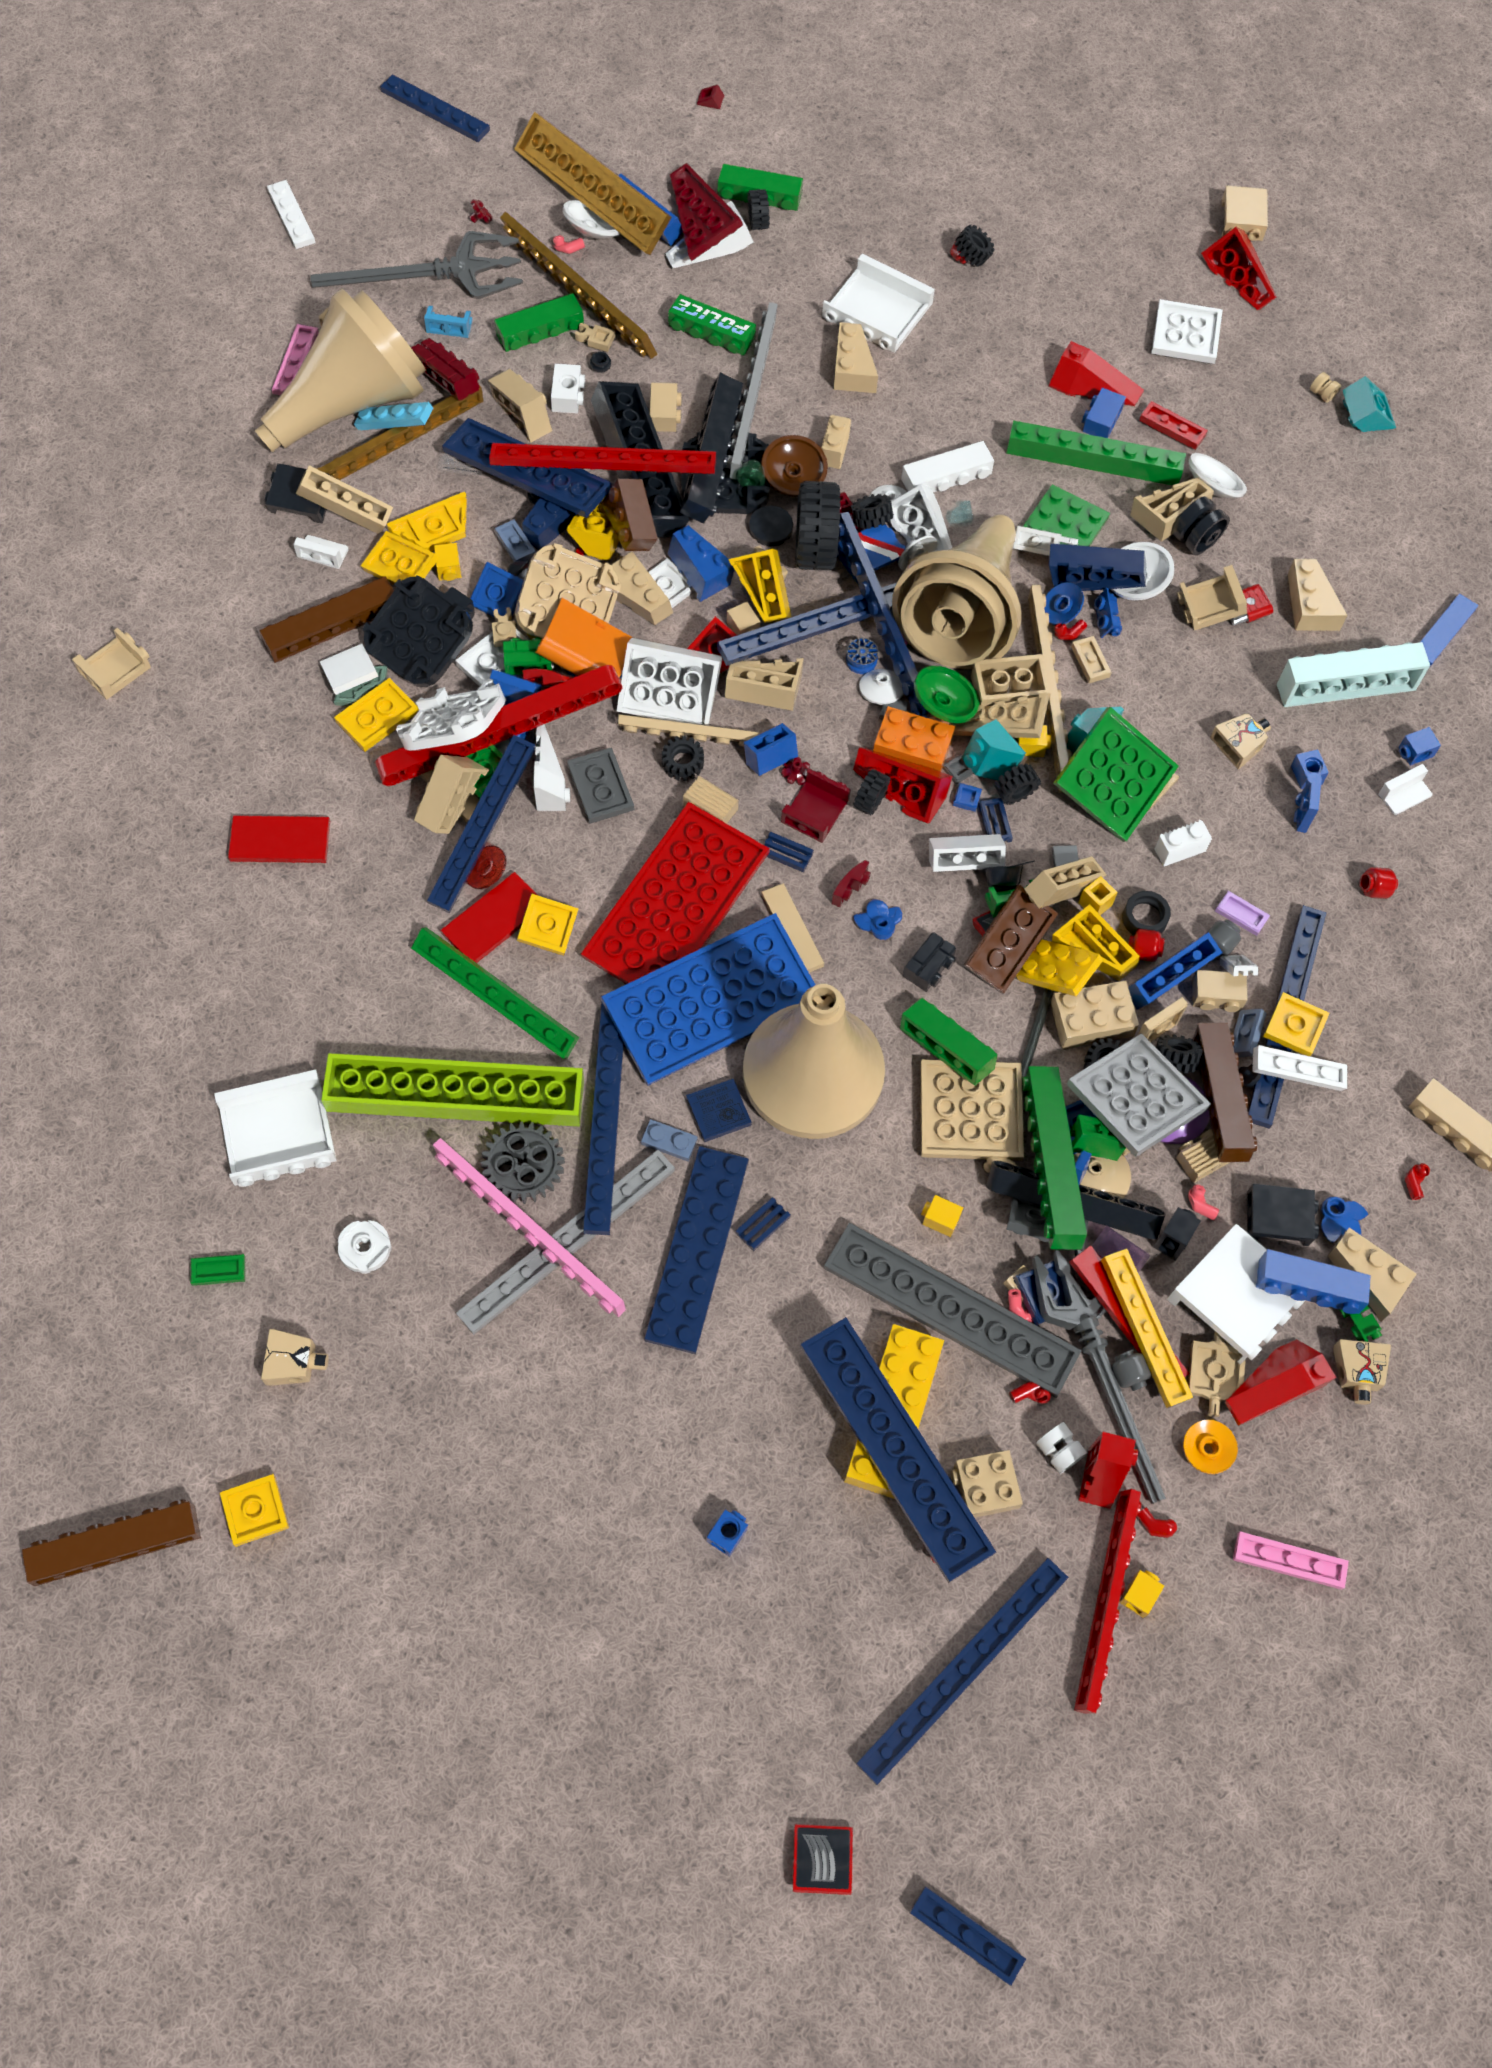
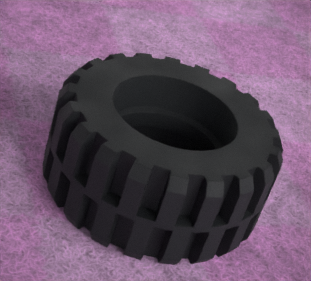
M804 481L800 483L795 540L796 567L799 569L830 571L835 568L840 522V487L835 482Z

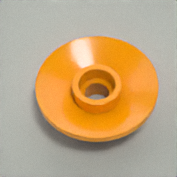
M1199 1421L1188 1429L1184 1437L1183 1449L1187 1460L1194 1468L1203 1473H1222L1229 1469L1236 1460L1238 1453L1236 1438L1227 1426L1218 1421ZM1205 1444H1209L1213 1448L1212 1453L1205 1452Z

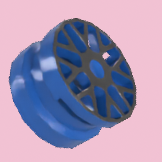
M858 638L851 641L847 647V667L856 674H866L874 670L877 666L879 653L877 645L868 638Z

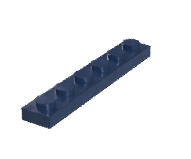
M393 74L380 86L382 93L476 142H479L490 131L489 124Z

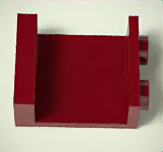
M809 768L806 782L791 806L786 804L783 808L781 823L823 843L849 802L851 789L844 783L836 782L822 772Z

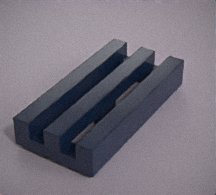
M996 798L979 801L978 806L986 835H993L986 806L989 808L995 834H1001L994 805L997 804L1005 835H1001L1002 839L1007 841V843L1012 842L1013 837L1002 799Z
M773 832L769 833L768 839L764 843L768 848L770 847L785 855L803 861V863H800L772 850L767 855L768 858L803 873L814 854L813 849Z
M772 1197L736 1230V1235L754 1252L791 1217V1214L788 1211L786 1212L783 1209L784 1207L778 1204ZM771 1207L774 1208V1210L770 1214H768L757 1226H755L747 1235L744 1234V1232L747 1229H749L759 1218H761ZM776 1215H781V1217L772 1226H770L759 1238H757L754 1242L750 1240L763 1227H765Z

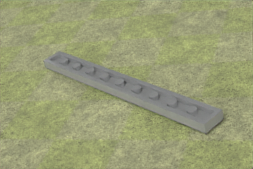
M769 302L768 310L763 311L761 324H764V327H759L758 339L760 342H756L754 355H757V357H752L750 371H753V374H748L746 387H749V390H744L743 403H745V406L741 405L739 419L742 420L737 422L735 435L738 437L737 439L733 438L731 452H734V454L729 455L727 468L731 469L730 478L739 480L748 441V433H750L776 321L778 305L776 303Z
M659 1150L614 1185L611 1223L675 1172V1167ZM585 1209L551 1236L572 1255L596 1236L584 1234ZM538 1246L456 1312V1314L474 1335L557 1268L559 1264L556 1261L553 1264L548 1261L542 1253L544 1250Z

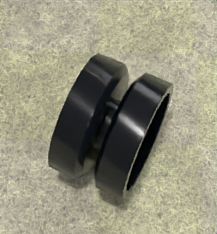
M1203 496L1191 503L1178 517L1173 526L1172 535L1180 542H1186V548L1194 555H1200L1213 546L1224 534L1229 525L1230 517L1222 510H1216V504L1208 497Z

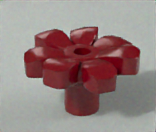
M473 199L470 202L475 212L469 217L474 223L479 219H484L488 224L493 219L480 200Z
M800 757L794 758L793 763L791 761L784 763L785 768L782 769V777H788L787 782L789 784H794L797 781L798 785H804L810 764L808 762L802 763Z

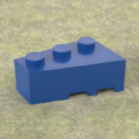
M689 525L673 533L668 555L679 572L684 573L688 579L687 584L689 587H693L696 591L699 602L731 584L735 569L724 554Z

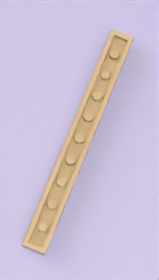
M1031 585L1028 601L1037 655H1043L1051 692L1046 715L1057 778L1071 759V751L1066 747L1068 732L1067 729L1063 728L1065 714L1064 710L1060 709L1062 696L1061 690H1057L1056 685L1058 684V671L1054 670L1053 666L1055 664V652L1051 651L1050 647L1052 645V633L1048 632L1047 629L1049 614L1045 613L1044 610L1046 596L1042 594L1041 585ZM1058 788L1059 793H1064L1062 790Z

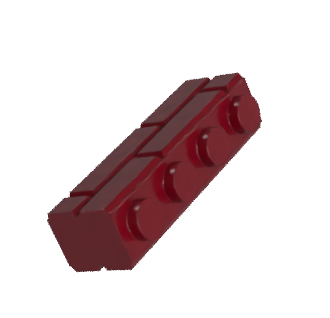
M431 338L422 341L421 345L418 343L411 347L425 367L426 371L424 373L456 399L461 401L468 397L469 394L472 395L479 391L478 380L480 378L474 368L470 369L467 367L463 359L458 360L452 351L448 352L445 350L441 342L436 343Z

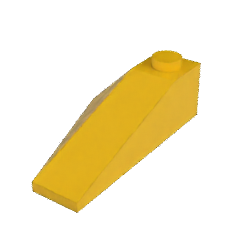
M602 500L587 518L576 514L567 527V532L588 556L610 561L617 548L619 539L601 504Z

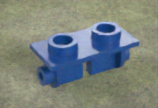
M1106 588L1094 600L1100 638H1103L1107 633H1111L1112 636L1116 637L1122 631L1120 617L1114 616L1119 613L1117 598L1114 594H1109V589Z

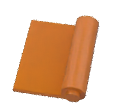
M562 598L535 653L576 676L604 665H612L620 679L624 668L627 643L633 637Z

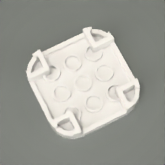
M492 679L485 680L476 691L448 695L445 687L436 689L437 693L434 697L420 698L416 701L419 712L410 723L398 725L396 731L406 750H420L464 742L478 736L488 728L505 704L506 699L499 683L494 685Z

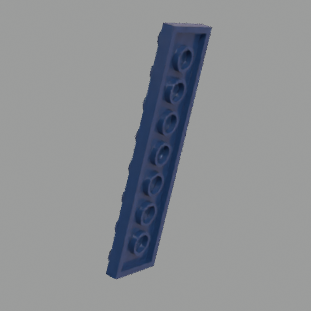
M468 418L442 445L444 453L585 518L591 514L612 488L611 482L579 468L490 465L489 457L492 443H526L471 418Z
M699 1146L645 1335V1342L696 1355L748 1166V1158Z

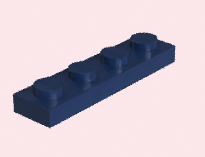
M927 1887L923 1888L909 1914L1009 1986L1013 1984L1026 1961L1025 1957Z

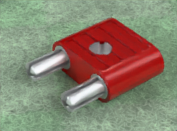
M1259 584L1242 589L1247 601V614L1232 618L1231 623L1233 626L1245 621L1250 623L1273 614V606Z

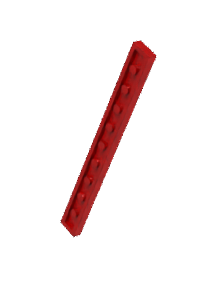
M492 443L489 457L490 465L715 474L716 452Z

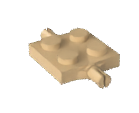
M1216 1331L1214 1333V1341L1212 1342L1192 1341L1189 1362L1190 1374L1188 1375V1387L1192 1395L1209 1400L1208 1416L1219 1417L1220 1402L1226 1401L1244 1382L1245 1360L1241 1365L1238 1363L1243 1355L1234 1347L1224 1343L1225 1339Z

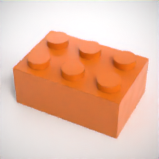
M888 706L874 743L873 751L942 771L952 743L955 726Z

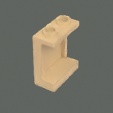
M1226 186L1222 198V207H1224L1222 237L1233 228L1238 227L1246 232L1249 240L1263 241L1268 227L1267 189Z
M1233 565L1224 567V575L1189 587H1186L1184 582L1179 583L1178 601L1180 605H1185V620L1187 624H1192L1194 630L1247 614V601Z
M118 628L114 630L116 638L85 660L79 654L72 659L77 671L106 700L151 668L148 661L150 656L142 646L138 648L133 638L127 632L123 633Z

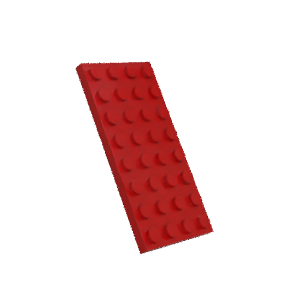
M688 801L581 953V957L623 983L628 984L705 947L769 854L770 848Z

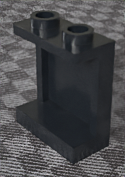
M277 463L276 470L271 474L270 491H267L265 495V504L270 512L275 514L277 510L309 516L313 522L322 524L327 509L296 494L306 469Z
M1252 1184L1247 1191V1233L1256 1241L1260 1237L1303 1241V1246H1309L1317 1239L1319 1233V1226L1315 1223V1215L1319 1207L1318 1199H1315V1190Z

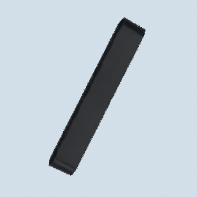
M1003 1161L992 1162L986 1182L987 1189L1041 1206L1043 1201L1042 1195H1039L1037 1191L1038 1173ZM1079 1185L1085 1220L1144 1238L1158 1239L1166 1215L1163 1210Z

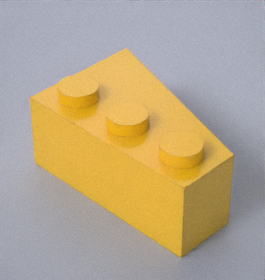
M769 549L728 559L748 591L764 623H774L791 618L778 550Z
M1090 904L1052 935V942L1099 953L1103 961L1097 970L1118 981L1138 966L1140 956Z

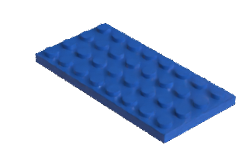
M774 913L601 996V1001L646 1085L649 1086L752 1035L758 1026L775 1012L799 1004L803 994L809 988L815 986V983L777 914Z

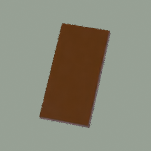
M1017 885L963 966L994 989L1004 994L1058 913L1049 906L1038 908L1037 905L1031 902L1025 888Z

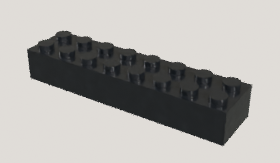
M599 381L591 398V403L607 447L663 450L639 383ZM616 470L619 479L643 480L657 537H672L673 533L686 527L689 517L679 513L682 499L672 472Z

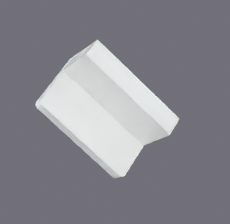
M307 535L305 539L297 537L293 544L298 558L337 569L340 568L349 550L346 545Z
M1423 764L1386 782L1378 795L1394 815L1432 796V792L1422 781L1428 772Z

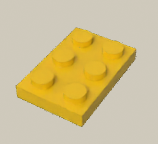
M386 531L361 564V567L365 572L378 578L386 576L389 583L393 585L399 579L404 580L409 577H416V575L425 579L439 558L435 553Z
M388 678L336 715L334 719L347 735L366 752L395 731L398 725H402L413 718L419 712V708Z
M1041 940L1016 977L1024 983L1077 996L1103 959L1099 953Z

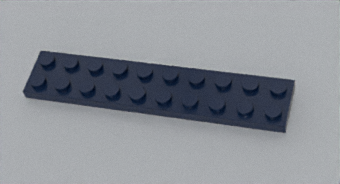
M847 1317L801 1343L800 1348L948 1584L996 1554V1550Z

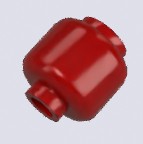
M1371 867L1360 878V888L1369 898L1387 899L1394 894L1398 887V879L1390 868Z
M1138 929L1135 936H1130L1128 945L1140 956V961L1155 962L1158 957L1162 958L1165 938H1161L1159 931Z

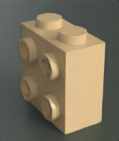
M1010 1450L957 1460L954 1464V1469H951L954 1486H959L960 1495L975 1518L1016 1510L1023 1505Z

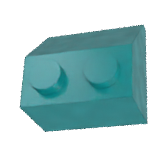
M1366 376L1342 390L1345 397L1343 404L1350 413L1348 419L1353 428L1357 427L1362 432L1396 428L1385 393Z
M1121 706L1112 707L1122 716L1124 708ZM1107 707L1087 708L1082 715L1077 714L1070 724L1072 729L1068 733L1067 749L1075 753Z
M996 719L975 730L962 759L965 765L973 770L972 772L975 775L997 781L1001 775H1005L1007 770L1011 771V768H1017L1026 752Z

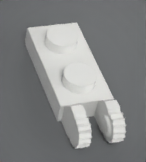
M1017 526L1013 548L1050 556V543L1060 544V542H1065L1069 545H1077L1078 539L1064 537L1058 533Z

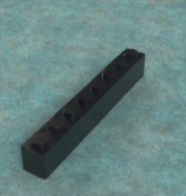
M721 372L711 386L695 451L716 452L715 474L689 473L679 512L703 524L709 516L712 517L717 508L715 501L721 492V488L718 486L725 475V472L722 470L729 458L726 453L732 445L733 440L730 437H732L736 429L734 421H736L740 409L738 406L744 395L741 393L743 383Z

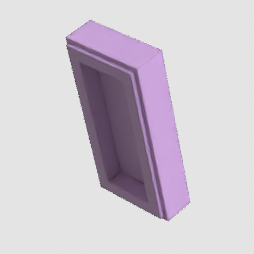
M1227 891L1215 912L1256 936L1270 916L1230 891Z

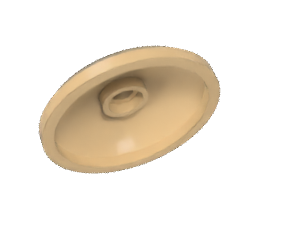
M1080 1153L1074 1154V1161H1075V1163H1076V1161H1077V1159H1078ZM1121 1155L1115 1161L1091 1156L1087 1172L1080 1185L1124 1198L1131 1183V1171L1126 1158ZM1092 1166H1097L1100 1171H1093Z

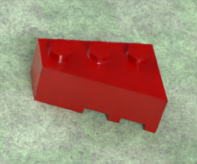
M1104 1431L1088 1449L1078 1501L1111 1509L1131 1469V1465L1135 1466L1138 1457V1449H1134L1136 1440Z

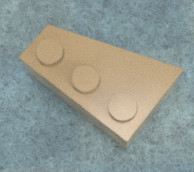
M840 322L834 390L876 393L878 374L861 324Z
M508 369L488 380L493 398L508 416L512 414L518 421L515 423L519 429H525L530 443L552 431L545 407L547 404L545 396L542 392L535 390L531 383L524 381L521 375H517L511 369Z
M1199 478L1175 484L1169 490L1161 492L1159 489L1154 491L1152 495L1143 498L1141 495L1134 497L1130 516L1162 542L1172 535L1173 526L1183 511L1191 503L1203 496L1212 500L1214 490Z
M630 552L611 565L618 576L619 583H621V591L616 599L618 602L624 603L633 612L653 625L658 624L673 614L670 600L633 552Z
M1294 559L1287 575L1295 630L1340 631L1347 618V614L1317 559Z
M440 755L435 763L432 777L426 785L423 799L417 807L414 821L434 833L449 834L465 809L462 804L469 793L474 795L477 790L474 785L481 774L486 776L489 769L468 757Z

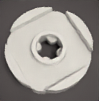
M370 1220L368 1222L356 1221L349 1224L343 1229L338 1239V1254L343 1264L350 1270L362 1274H367L380 1268L387 1261L392 1248L385 1228L379 1223ZM361 1241L363 1243L371 1242L369 1244L370 1249L362 1252L359 1251L360 1247L358 1244Z

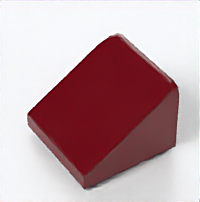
M719 85L701 89L697 105L720 109L724 94Z

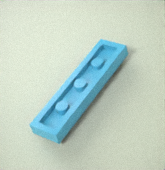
M429 402L371 407L359 412L354 425L358 430L425 425L433 407Z

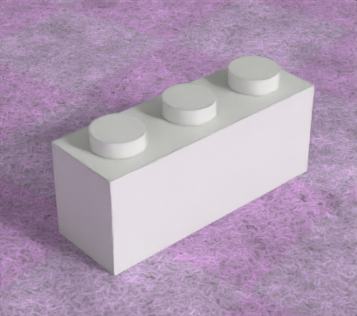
M1001 834L929 838V862L933 872L1005 866L1006 845Z

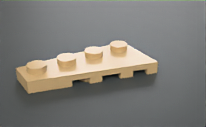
M1046 692L1039 694V697L1029 699L1028 696L1018 698V701L1008 703L999 701L995 702L992 706L983 707V705H979L978 712L970 721L951 723L950 725L955 726V736H973L977 728L997 719L1012 737L1040 738L1049 696Z

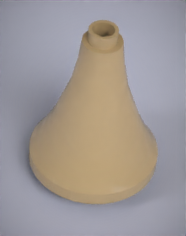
M341 288L331 297L329 309L318 336L297 374L272 407L260 418L263 424L255 432L272 452L281 445L286 449L302 437L335 420L374 406L400 400L415 399L424 391L417 378L426 369L405 339L364 291H360L355 297L351 298Z
M996 515L986 519L966 541L949 550L935 551L917 558L909 564L899 578L892 598V610L895 621L906 641L927 659L950 668L972 669L973 664L981 660L1002 658L1012 646L1021 624V608L1018 596L1011 585L1010 561L1016 539L1014 523L1009 517Z
M818 984L809 988L803 994L799 1004L783 1008L764 1020L751 1036L743 1061V1080L746 1093L759 1115L782 1132L808 1139L837 1136L859 1125L867 1118L877 1104L885 1076L884 1056L877 1038L862 1020L846 1011L844 997L840 991L828 984Z

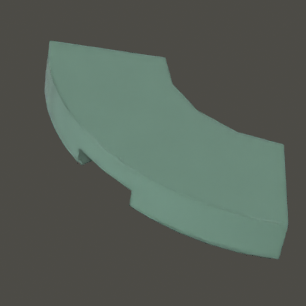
M374 666L378 677L337 694L334 704L350 706L383 683L387 678V666Z

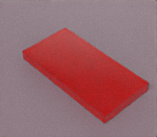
M233 816L228 859L230 862L327 863L330 818Z
M514 872L440 930L441 934L453 947L478 963L521 928L531 894H538Z

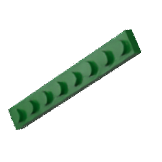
M427 927L421 928L411 947L412 950L563 1059L569 1057L579 1039L576 1034Z

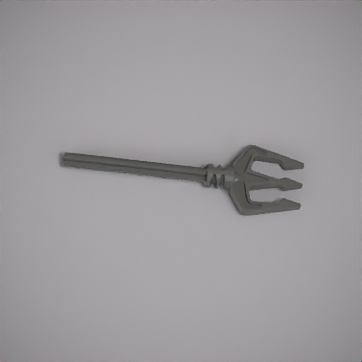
M468 231L464 235L456 256H452L450 261H448L447 257H444L443 262H441L438 257L432 263L312 274L310 278L312 288L429 276H435L438 280H442L444 275H446L447 279H450L451 274H453L455 278L460 279L475 299L485 298L523 283L522 279L505 277L501 284L478 285L477 274L500 266L509 268L521 263V260L503 256L500 259L474 256L475 245L478 243L499 242L503 247L519 243V239L515 237L477 231Z
M1074 1249L1075 1257L1082 1251ZM1058 1250L1053 1252L1055 1271L1061 1277L1066 1306H1056L1045 1281L1049 1272L1036 1255L1032 1258L1041 1317L1047 1323L1068 1330L1073 1329L1076 1335L1082 1337L1078 1340L1080 1344H1085L1082 1352L1089 1354L1123 1437L1136 1440L1134 1449H1138V1457L1135 1467L1150 1503L1154 1504L1166 1499L1106 1355L1105 1347L1108 1344L1107 1340L1100 1338L1103 1331L1096 1328L1100 1325L1098 1319L1105 1313V1308L1096 1297L1092 1300L1086 1298L1070 1274V1265Z

